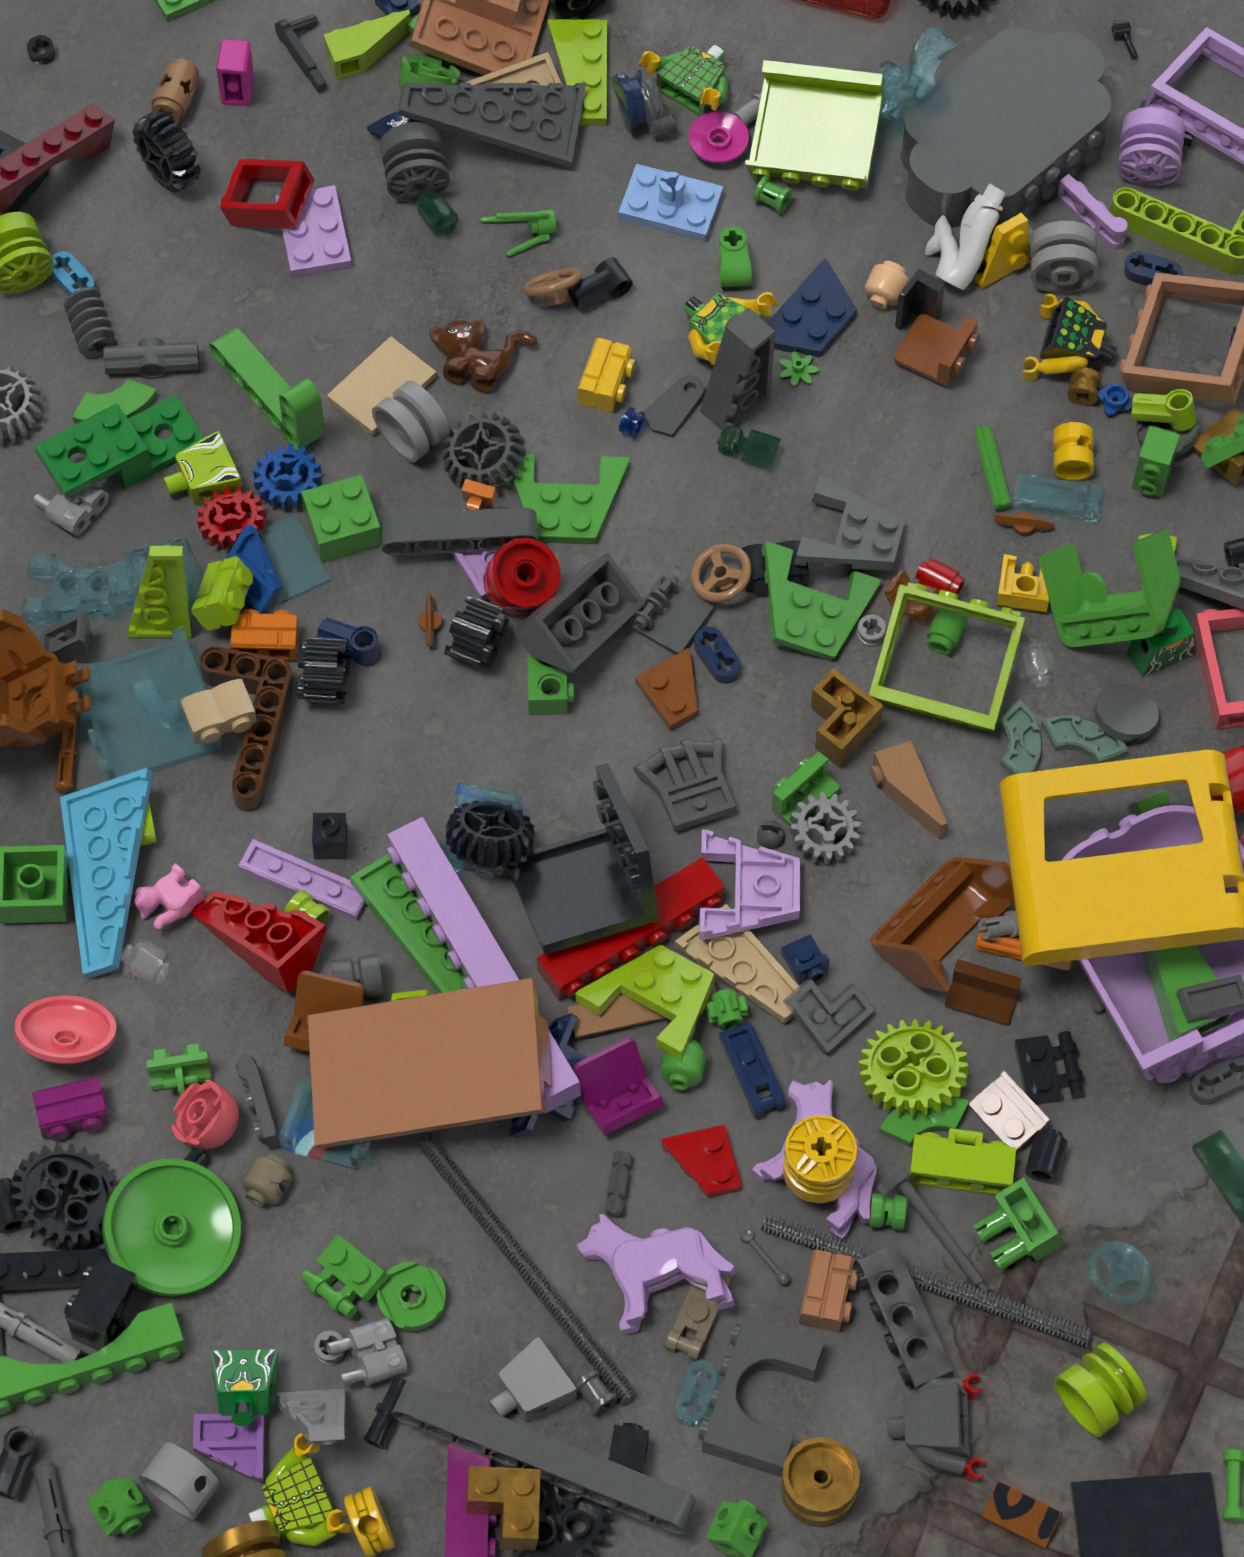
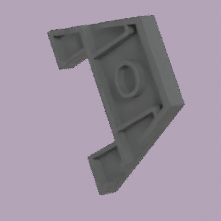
M819 475L812 502L843 511L835 544L831 545L802 536L794 564L806 566L807 561L821 562V567H833L834 563L851 564L852 569L892 571L905 520L831 479Z

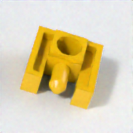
M1004 554L996 605L1047 612L1049 597L1041 568L1039 577L1033 576L1034 566L1030 562H1026L1021 566L1020 574L1014 573L1017 556Z

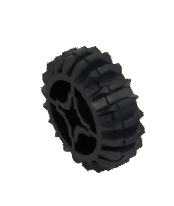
M158 110L153 113L150 112L134 124L133 140L137 145L136 151L140 154L141 161L145 163L147 170L152 173L153 178L157 179L161 186H165L169 191L173 190L175 192L194 184V181L199 178L201 173L200 160L196 156L197 151L192 145L193 142L189 140L187 132L183 131L181 124L176 123L171 115L168 116L166 112Z
M486 799L485 802L480 803L474 800L472 804L463 803L461 807L454 808L453 814L450 815L447 821L445 837L446 844L450 846V852L457 854V859H466L468 865L477 864L480 866V869L486 866L494 870L495 867L507 869L509 865L515 867L518 866L519 862L526 861L527 856L531 853V849H533L535 831L534 825L530 823V817L523 815V810H514L511 804L505 806L500 801L492 803Z

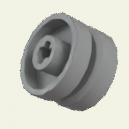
M1056 221L1037 228L1031 234L1029 242L1030 256L1032 258L1030 265L1031 280L1036 287L1054 294H1070L1085 290L1098 280V244L1094 229L1076 221Z
M406 381L393 392V398L386 397L372 409V417L383 438L401 457L410 462L419 460L429 451V445L436 446L451 434L449 422L439 404L422 386L414 381Z

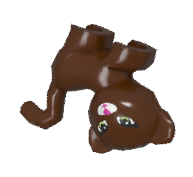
M477 319L471 322L466 320L452 321L445 327H433L429 333L432 342L440 347L445 356L449 357L443 368L444 379L459 385L465 378L472 376L471 386L485 394L490 393L494 384L509 369L511 359L516 352V343L521 341L530 347H534L537 344V338L529 332L517 330L506 335L503 350H481L486 326L482 320Z

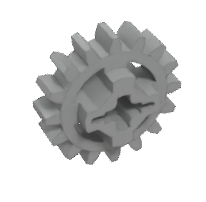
M820 792L817 800L810 794L805 800L806 804L799 801L795 808L796 812H792L789 819L794 824L790 825L788 833L797 835L793 839L792 845L798 846L801 844L803 848L800 855L804 856L810 852L812 854V862H816L818 857L821 856L825 864H829L833 855L835 859L841 861L844 852L850 854L854 848L852 843H857L860 837L856 831L859 830L861 822L853 821L857 811H848L846 809L849 803L848 800L843 801L841 804L838 803L837 794L835 793L831 799H826L825 793ZM813 811L816 812L814 817H810L807 819V821H804V818L809 813ZM842 835H845L841 842L834 845L835 838H841Z

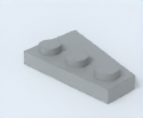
M346 1389L276 1393L277 1407L309 1442L317 1441L319 1444L329 1445L338 1442V1440L345 1439Z

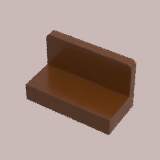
M957 959L945 1007L1007 1026L1015 1006L1022 978Z

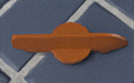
M1020 512L1015 516L994 514L995 522L1005 526H1013L1020 535H1028L1034 529H1039V532L1055 529L1054 524L1050 521L1034 518L1033 515L1027 512Z
M428 593L425 611L419 615L418 623L420 628L426 632V645L434 646L435 631L441 626L442 619L441 615L434 610L432 596Z

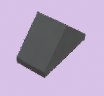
M81 611L41 631L40 643L47 651L54 653L59 662L70 663L75 661L77 663H89L92 634L87 613Z

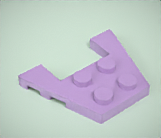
M702 829L701 857L705 861L735 863L734 909L700 908L699 940L799 919L800 858L762 846L759 847V850L742 845L739 839L729 837L728 840L714 836L713 831Z

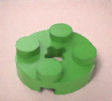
M409 1261L397 1264L386 1272L389 1277L377 1290V1304L382 1317L388 1318L395 1330L399 1332L420 1331L433 1325L443 1315L446 1290L444 1282L436 1270L431 1267L427 1268L418 1265V1262ZM411 1289L413 1293L420 1292L421 1296L417 1298V1302L414 1304L404 1302L402 1299L406 1297L405 1291Z

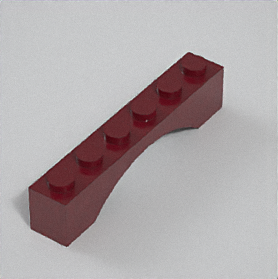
M92 103L0 160V215L7 211L14 200L30 183L52 166L76 157L91 159L110 147L115 119Z

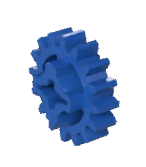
M293 443L289 444L287 450H283L282 446L278 444L276 447L277 452L273 453L267 449L265 450L266 459H257L258 468H253L255 490H259L261 500L269 497V506L273 507L279 502L281 503L282 510H285L287 504L292 503L293 507L297 509L299 506L298 501L302 500L301 491L322 485L320 463H316L314 453L306 456V448L304 446L295 451ZM272 470L273 472L269 474V479L267 480V475ZM308 473V478H307L306 482L303 483L302 481H303L304 479H306V475H305V474Z

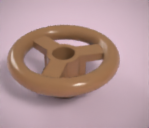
M576 268L551 271L528 281L523 287V292L528 296L544 295L547 305L560 304L570 299L568 288L577 284L583 275L581 270Z
M718 544L703 551L692 566L690 575L692 587L701 598L707 601L724 602L739 595L747 586L752 572L751 562L746 552L735 545ZM721 553L736 556L741 562L742 570L733 569L724 564ZM711 558L714 567L712 568L711 576L702 585L700 572L706 561ZM716 587V589H717L720 593H714V592H711V591Z

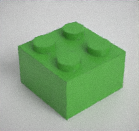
M362 474L301 491L303 511L321 563L382 546L380 524Z
M64 845L0 846V923L67 922L69 864Z

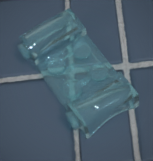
M926 27L921 31L913 45L909 66L907 65L903 68L898 62L889 60L882 62L875 71V73L883 74L886 82L878 132L934 89L936 84L933 74L942 58L958 46V43L947 36L939 27Z

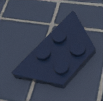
M823 259L771 317L767 324L775 330L774 346L781 347V351L790 353L793 351L801 352L804 355L820 358L856 317L857 309L830 263Z

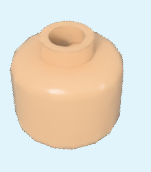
M891 261L876 264L864 287L866 294L871 298L869 302L881 309H886L887 306H897L898 296L909 282V278L905 274L906 269Z

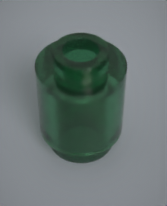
M430 190L418 198L416 201L417 212L434 235H449L456 229L459 216L442 194Z

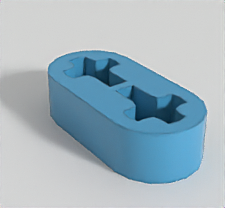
M62 251L52 255L54 268L51 277L68 296L81 289H76L75 281L82 287H95L91 274L71 253ZM62 264V266L64 267L68 266L69 273H67L63 268L58 269V265Z

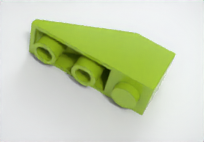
M409 9L402 12H393L378 19L366 20L354 26L335 29L330 33L323 34L325 53L336 80L365 72L409 33L407 29V23L411 21Z

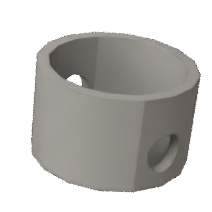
M169 1442L163 1445L139 1477L145 1488L158 1500L179 1515L191 1520L198 1516L221 1485L219 1479L202 1461L188 1451Z

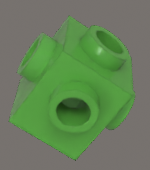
M130 1476L106 1481L87 1501L88 1506L107 1537L121 1533L127 1536L134 1533L142 1526L141 1521L151 1511L142 1493L138 1490Z
M739 1500L738 1503L723 1501L715 1514L714 1521L705 1539L726 1556L752 1557L757 1545L761 1541L768 1521L757 1513L758 1508L747 1501Z

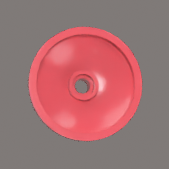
M68 995L52 996L37 1000L26 1006L15 1020L14 1033L21 1048L37 1059L54 1064H77L94 1059L110 1048L116 1037V1021L106 1007L93 1000Z

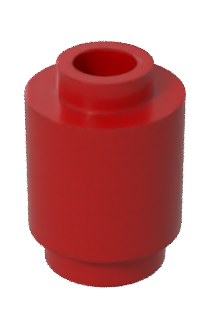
M933 558L928 563L923 561L915 576L919 580L918 584L926 586V591L934 594H939L940 590L959 595L965 582V578L959 576V571Z

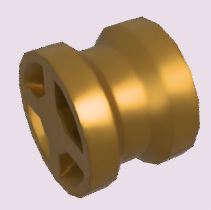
M1086 367L1075 369L1071 375L1072 385L1068 388V398L1079 405L1095 404L1099 395L1097 388L1101 386V374L1096 370Z

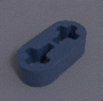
M1132 252L1125 261V276L1130 281L1145 286L1152 285L1155 273L1166 274V272H1169L1172 275L1182 276V268L1177 262L1146 252ZM1137 264H1141V265H1142V267L1140 268V270H1136V269H1134V267H1135Z
M708 626L698 630L695 635L694 649L709 673L720 683L728 684L735 681L739 676L740 660L723 634L717 628ZM707 638L709 642L714 641L715 651L712 650L710 645H703V639ZM719 659H721L726 666L731 665V671L727 672L725 668L720 670Z

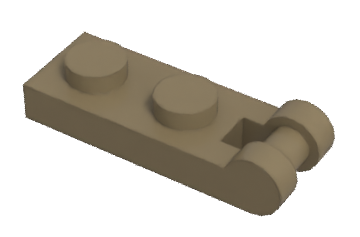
M721 1275L729 1288L733 1276ZM691 1284L665 1343L666 1349L674 1352L678 1349L688 1353L687 1357L696 1361L702 1352L719 1312L717 1301L707 1300L706 1290ZM684 1330L695 1334V1338L690 1340L683 1337Z

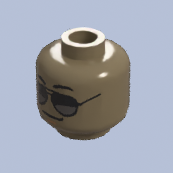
M267 1154L266 1157H256L241 1181L244 1190L247 1192L245 1197L251 1203L263 1207L264 1204H278L292 1181V1175L289 1172L290 1166L273 1154Z

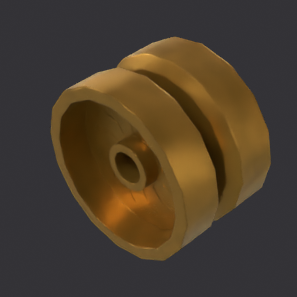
M815 1437L799 1443L790 1451L784 1461L780 1491L784 1506L794 1518L807 1525L823 1527L839 1522L849 1514L856 1502L860 1478L856 1457L847 1446L831 1438Z
M268 1520L253 1521L229 1529L211 1539L201 1550L203 1557H287L285 1551L276 1549L280 1544V1538L274 1523Z

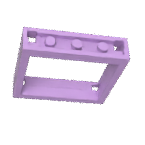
M1206 27L1151 85L1145 107L1164 108L1176 113L1183 119L1186 126L1185 131L1244 164V150L1241 149L1242 146L1244 147V129L1171 87L1201 55L1244 78V48Z

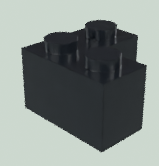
M98 1257L94 1266L89 1265L86 1268L81 1279V1284H83L77 1296L73 1294L69 1298L64 1309L72 1339L96 1351L113 1342L124 1331L126 1326L122 1315L139 1286L135 1273L101 1257Z

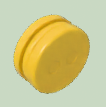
M369 1486L355 1495L352 1493L345 1496L344 1503L350 1522L366 1557L376 1556L377 1552L380 1553L384 1549L386 1551L395 1547L394 1538L374 1489Z

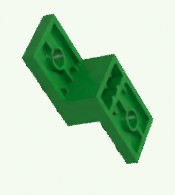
M175 394L130 418L126 417L118 403L34 445L37 456L67 499L113 474H116L126 489L176 463L175 455L205 437ZM161 430H169L173 433L167 439L156 437V434ZM76 453L86 455V458L79 463L69 460Z

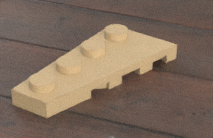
M725 904V905H724L723 907H721L720 909H731V908H730L727 904ZM698 924L675 941L674 947L707 970L713 972L718 978L781 1022L786 1023L794 1017L783 1000L797 989L799 985L750 930L699 940Z

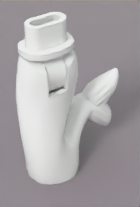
M989 183L983 195L978 194L975 197V201L967 208L961 222L959 248L952 235V228L947 218L942 215L935 224V233L928 241L925 250L926 256L941 252L935 275L962 290L970 284L981 265L990 235L1000 215L997 210H1003L1000 204L1006 195L1004 191Z

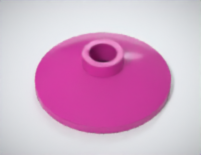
M713 111L701 115L692 123L689 129L688 141L692 151L699 158L711 163H727L737 159L744 153L748 146L749 133L744 122L737 116L728 112Z

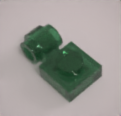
M727 426L726 429L721 431L717 445L719 446L718 451L725 456L734 457L736 453L742 451L740 461L770 470L779 449L781 438L751 429L747 438L744 437V432L740 428Z

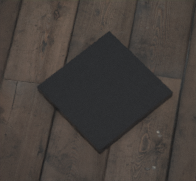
M1211 1472L1071 1482L1070 1484L1079 1557H1223Z

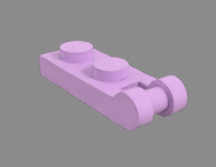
M1070 174L1062 178L1059 182L1057 198L1084 224L1094 229L1096 235L1112 249L1121 248L1125 242V234L1128 227L1127 221L1122 217H1114L1103 202L1097 201L1088 192L1085 185L1080 181H1076Z

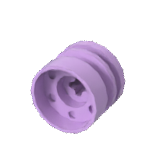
M1145 107L1129 112L1122 122L1121 144L1117 164L1120 175L1127 181L1141 186H1164L1174 182L1180 176L1186 127L1183 119L1176 113L1164 108Z

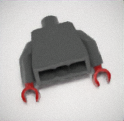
M975 1373L969 1374L964 1381L960 1377H938L923 1384L915 1390L913 1395H909L904 1399V1416L887 1419V1432L890 1439L905 1437L906 1446L916 1454L917 1458L937 1469L955 1474L964 1472L966 1479L971 1482H978L983 1479L984 1476L973 1473L971 1466L984 1467L986 1465L985 1461L981 1458H974L970 1462H966L964 1458L970 1457L968 1399H977L983 1391L982 1389H973L969 1384H978L980 1381L979 1375Z

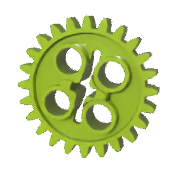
M914 1019L912 1026L907 1027L905 1022L900 1020L898 1029L887 1024V1034L877 1030L875 1032L876 1041L868 1039L867 1049L861 1050L859 1072L860 1083L865 1086V1094H872L874 1104L883 1101L884 1111L889 1110L892 1106L896 1107L897 1116L906 1109L909 1111L911 1118L914 1117L916 1110H921L922 1114L926 1117L930 1107L939 1113L941 1112V1102L951 1106L952 1096L960 1097L961 1087H966L967 1052H963L962 1042H954L953 1032L944 1035V1026L942 1025L935 1030L931 1029V1021H927L923 1027H919L917 1019Z

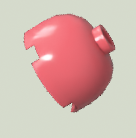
M205 1080L207 1083L201 1085L197 1082L190 1085L181 1094L173 1110V1113L177 1115L176 1125L172 1123V1131L175 1137L199 1150L216 1149L223 1145L233 1135L239 1120V1107L233 1095L227 1089L211 1080Z

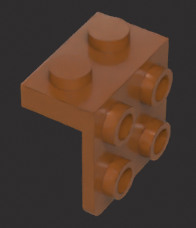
M920 314L895 353L894 361L909 370L948 387L954 375H959L962 371L968 352H972L979 341L980 335L977 334L978 320L967 316L961 327L957 329L926 314Z
M310 971L300 972L297 981L294 1016L285 1033L283 1046L295 1048L303 1052H310L308 1015L363 1006L364 986L357 982Z

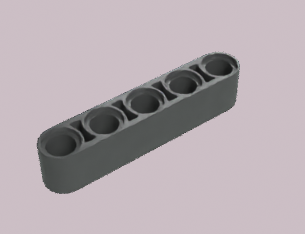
M523 507L392 514L381 519L382 551L390 556L499 551L503 545L514 539L530 538L538 541L537 514L533 509Z

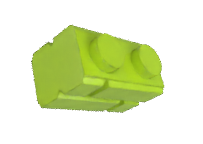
M234 556L224 559L223 562L209 563L191 613L209 631L221 628V625L225 627L236 624L240 611L244 607L247 592L253 582V574L240 558Z

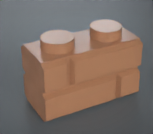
M813 1250L799 1324L813 1328L819 1327L832 1332H840L841 1323H849L852 1302L846 1301L848 1289L855 1291L857 1283L855 1272L858 1271L853 1269L854 1258L821 1250Z

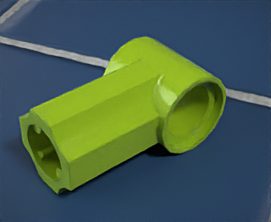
M1176 389L1167 395L1134 394L1131 412L1133 420L1169 423L1173 429L1178 431L1188 430L1197 422L1193 396L1187 390Z

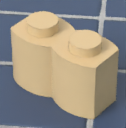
M242 679L222 683L211 690L199 691L180 700L183 715L195 743H213L226 732L234 731L235 733H241L251 728L252 724L257 722L254 707Z

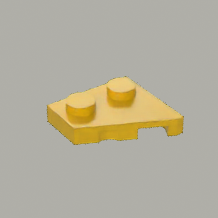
M1022 213L996 226L991 238V244L983 257L987 262L984 273L976 274L975 282L982 289L1013 271L1023 268L1030 262L1029 220Z

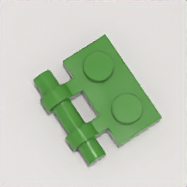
M337 1234L316 1259L324 1268L320 1274H315L310 1269H307L302 1273L301 1280L307 1284L308 1291L313 1295L323 1297L328 1302L329 1308L335 1313H342L347 1318H352L357 1312V1307L352 1304L357 1295L368 1302L389 1275ZM336 1279L345 1284L340 1291H336L331 1287Z

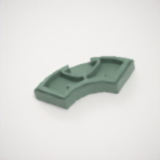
M1019 699L998 719L997 723L998 727L1005 734L1008 743L1007 752L1002 758L1000 766L1011 775L1035 772L1041 753L1038 723L1030 709Z
M1054 716L1043 719L1041 722V726L1054 751L1065 749L1080 751L1091 757L1096 764L1112 762L1128 755L1129 750L1122 740L1111 737L1098 724L1081 719L1082 717Z

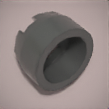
M766 821L760 825L757 831L759 845L768 849H776L782 844L783 829L779 823Z

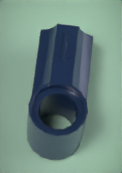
M329 617L320 623L316 638L348 640L345 653H349L356 663L361 666H372L379 661L381 648L378 634L374 628L365 625L355 627ZM364 644H371L369 647L366 648L360 647Z

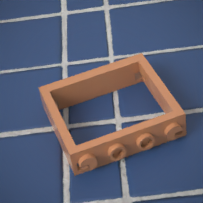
M1155 273L1152 285L1149 284L1146 288L1144 309H1140L1137 315L1136 332L1131 334L1129 339L1127 359H1123L1120 366V376H1123L1127 390L1167 395L1173 390L1184 389L1192 394L1193 399L1235 404L1244 378V307L1221 377L1141 366L1164 297L1244 306V283Z

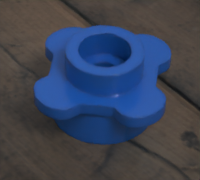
M1114 383L1098 391V399L1104 404L1103 411L1105 414L1112 416L1118 411H1130L1132 409V400L1129 399V392L1126 386Z

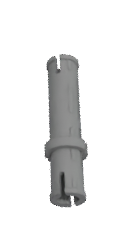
M0 1302V1327L7 1331L6 1335L11 1338L15 1336L60 1363L78 1360L82 1349L75 1347L26 1318L27 1314L23 1311L18 1313Z

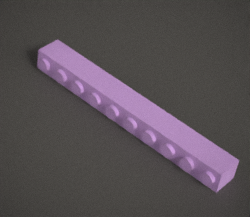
M421 817L387 834L389 847L386 848V852L391 863L394 866L399 864L404 873L401 874L404 885L409 892L414 890L419 899L416 900V903L423 917L427 918L430 916L434 923V926L431 928L435 938L440 945L445 942L450 951L447 953L452 967L455 971L461 969L465 976L462 979L465 989L519 980L424 818ZM549 1029L548 1039L552 1087L544 1088L546 1113L581 1096L580 1082Z

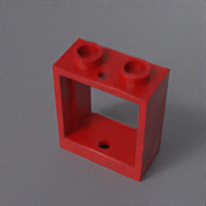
M239 158L236 168L231 174L227 191L221 199L220 208L231 226L296 229L315 180L304 161ZM253 181L285 182L277 203L245 202Z

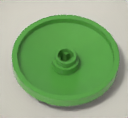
M160 1159L137 1167L119 1182L109 1197L104 1210L102 1234L111 1262L135 1273L139 1289L159 1296L178 1297L203 1290L226 1271L235 1257L239 1246L241 1220L232 1193L216 1174L191 1161Z

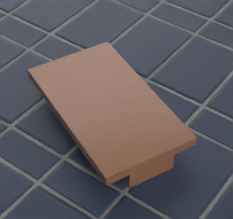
M423 0L409 47L479 74L487 75L532 58L549 0Z
M533 978L308 1015L314 1144L319 1149L546 1113L544 1088L552 1087L547 1021L539 1015L537 982Z

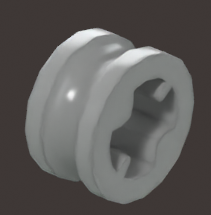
M873 614L866 615L860 619L857 627V638L860 643L867 647H876L882 644L886 635L885 621L878 615ZM870 626L877 628L873 635L866 634Z
M328 1330L317 1336L314 1349L316 1358L322 1364L336 1365L345 1357L346 1350L326 1355L324 1348H321L322 1345L326 1346L330 1341L342 1339L341 1334Z

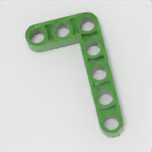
M234 327L209 344L210 350L217 362L288 443H293L296 451L302 446H308L325 434L321 396L309 379L304 378L290 387L237 327Z

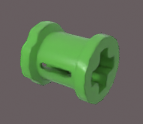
M764 176L755 188L753 201L757 203L762 201L774 207L775 212L781 214L787 208L793 190L789 187L784 189L770 182V178Z

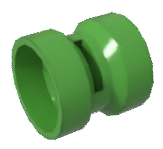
M872 1193L869 1227L880 1228L883 1225H890L893 1229L904 1230L906 1196L896 1195L893 1198H885L882 1194Z

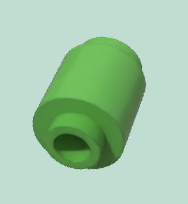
M938 609L927 633V646L936 653L949 655L958 645L968 621L966 616Z

